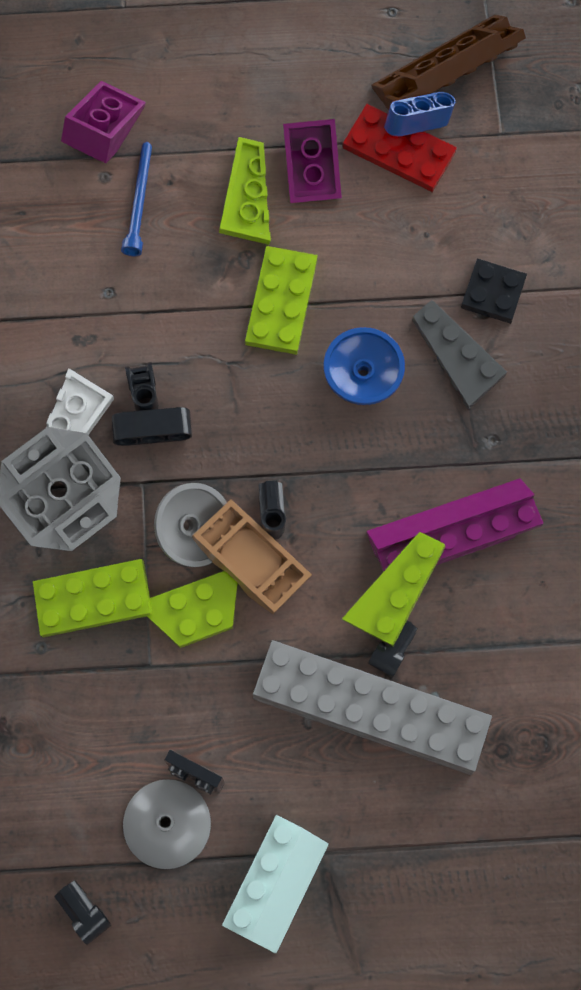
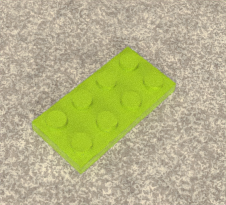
M266 246L245 345L298 354L318 255Z
M142 559L33 581L40 636L43 638L152 615L145 565Z

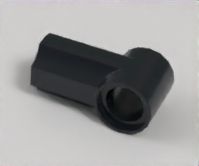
M276 480L265 481L258 485L260 527L275 540L279 539L285 531L286 516L284 513L283 486L281 482ZM269 520H276L280 523V525L278 527L272 528L269 527L266 524V522Z
M407 620L394 646L385 642H379L368 664L393 678L405 657L403 654L413 640L418 628Z
M76 880L67 884L54 896L71 919L72 927L86 945L90 944L111 927L107 917L96 904L93 905Z

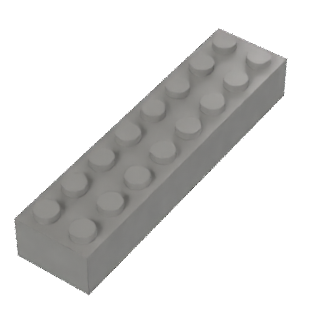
M274 640L270 644L253 692V699L469 775H472L476 770L492 715Z

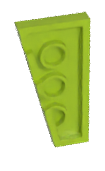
M242 137L238 138L219 233L269 245L271 236L269 232L268 194L265 179L266 166L263 142Z
M419 532L346 613L342 620L394 646L446 547L445 544Z

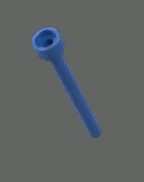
M149 142L142 144L129 234L122 240L121 246L123 254L134 257L140 256L143 249V242L139 233L152 150Z

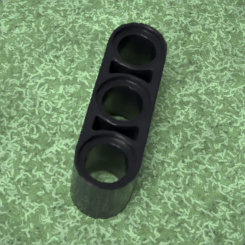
M184 407L116 413L112 415L113 443L118 446H131L188 440L192 438L190 410Z

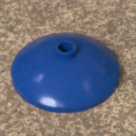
M360 327L343 332L332 341L324 357V375L330 388L343 400L358 405L376 404L389 398L399 388L405 372V360L399 345L386 333L373 328ZM360 370H365L368 372V374L366 376H361L358 372Z

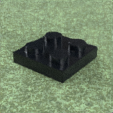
M477 258L461 308L511 324L527 273Z
M169 750L164 759L169 767L168 771H170V774L183 781H186L187 777L195 781L196 788L209 795L213 791L220 793L225 784L223 777L172 750Z

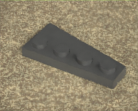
M433 300L413 316V323L428 347L435 353L438 363L448 374L451 384L456 391L458 390L467 409H470L506 376L507 371Z

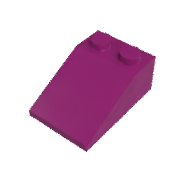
M100 81L65 116L61 142L92 156L96 160L107 163L119 150L144 109L146 102Z
M335 119L283 124L290 203L342 198Z

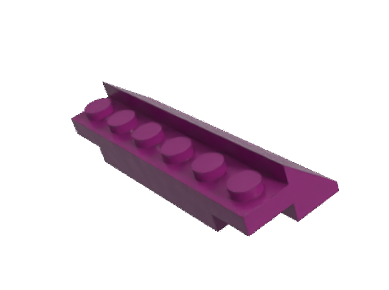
M519 478L368 530L366 533L374 554L378 557L384 572L419 532L445 544L446 547L436 564L439 565L511 540L518 534L541 527L544 523L533 499L535 494Z

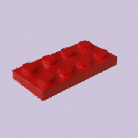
M366 104L345 138L342 148L433 193L454 157L457 147L424 131L404 136H393L384 128L388 114Z

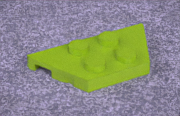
M222 571L150 598L152 615L147 617L179 648L188 646L233 629L238 583L227 572Z

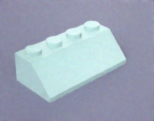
M276 815L222 926L277 953L329 844L298 825Z

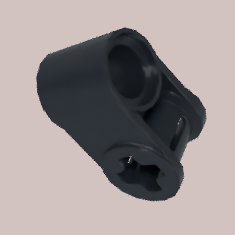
M148 362L147 366L125 367L135 410L158 409L159 403L152 362ZM142 398H151L149 403L142 404L139 402Z

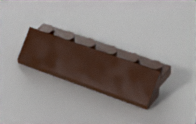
M493 15L371 85L372 89L388 110L394 101L435 93V91L442 87L452 85L459 77L473 73L477 70L478 66L494 61L499 54L516 48L519 42L526 39L524 30L510 26L508 18L505 16Z

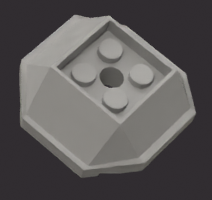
M47 427L1 461L0 507L30 546L72 551L117 517L121 477L87 433ZM56 481L63 483L66 488L65 494L60 498L53 496L50 491L51 485Z

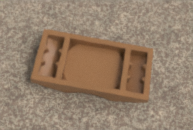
M232 499L192 536L193 540L213 564L227 572L240 585L247 596L272 614L312 576L307 569Z

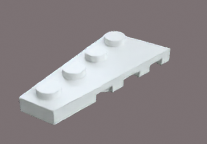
M68 369L65 376L66 380L58 393L57 402L52 414L50 413L46 428H59L83 432L89 435L113 402L114 397L81 375Z

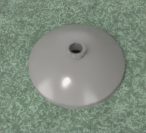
M188 483L177 486L163 497L156 510L154 530L160 548L172 561L187 567H201L212 563L193 540L192 536L227 503L224 497L212 487L201 483ZM185 521L189 523V529L187 531L184 529L183 526Z
M159 780L141 788L127 805L123 819L124 837L132 853L143 863L158 869H174L193 861L204 849L211 830L210 812L203 797L190 785L177 780ZM164 817L171 819V824L168 828H162L160 825V821Z

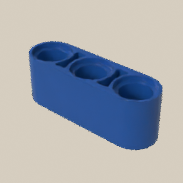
M436 92L394 101L390 105L384 128L393 136H404L445 127L450 121L456 100L449 93Z

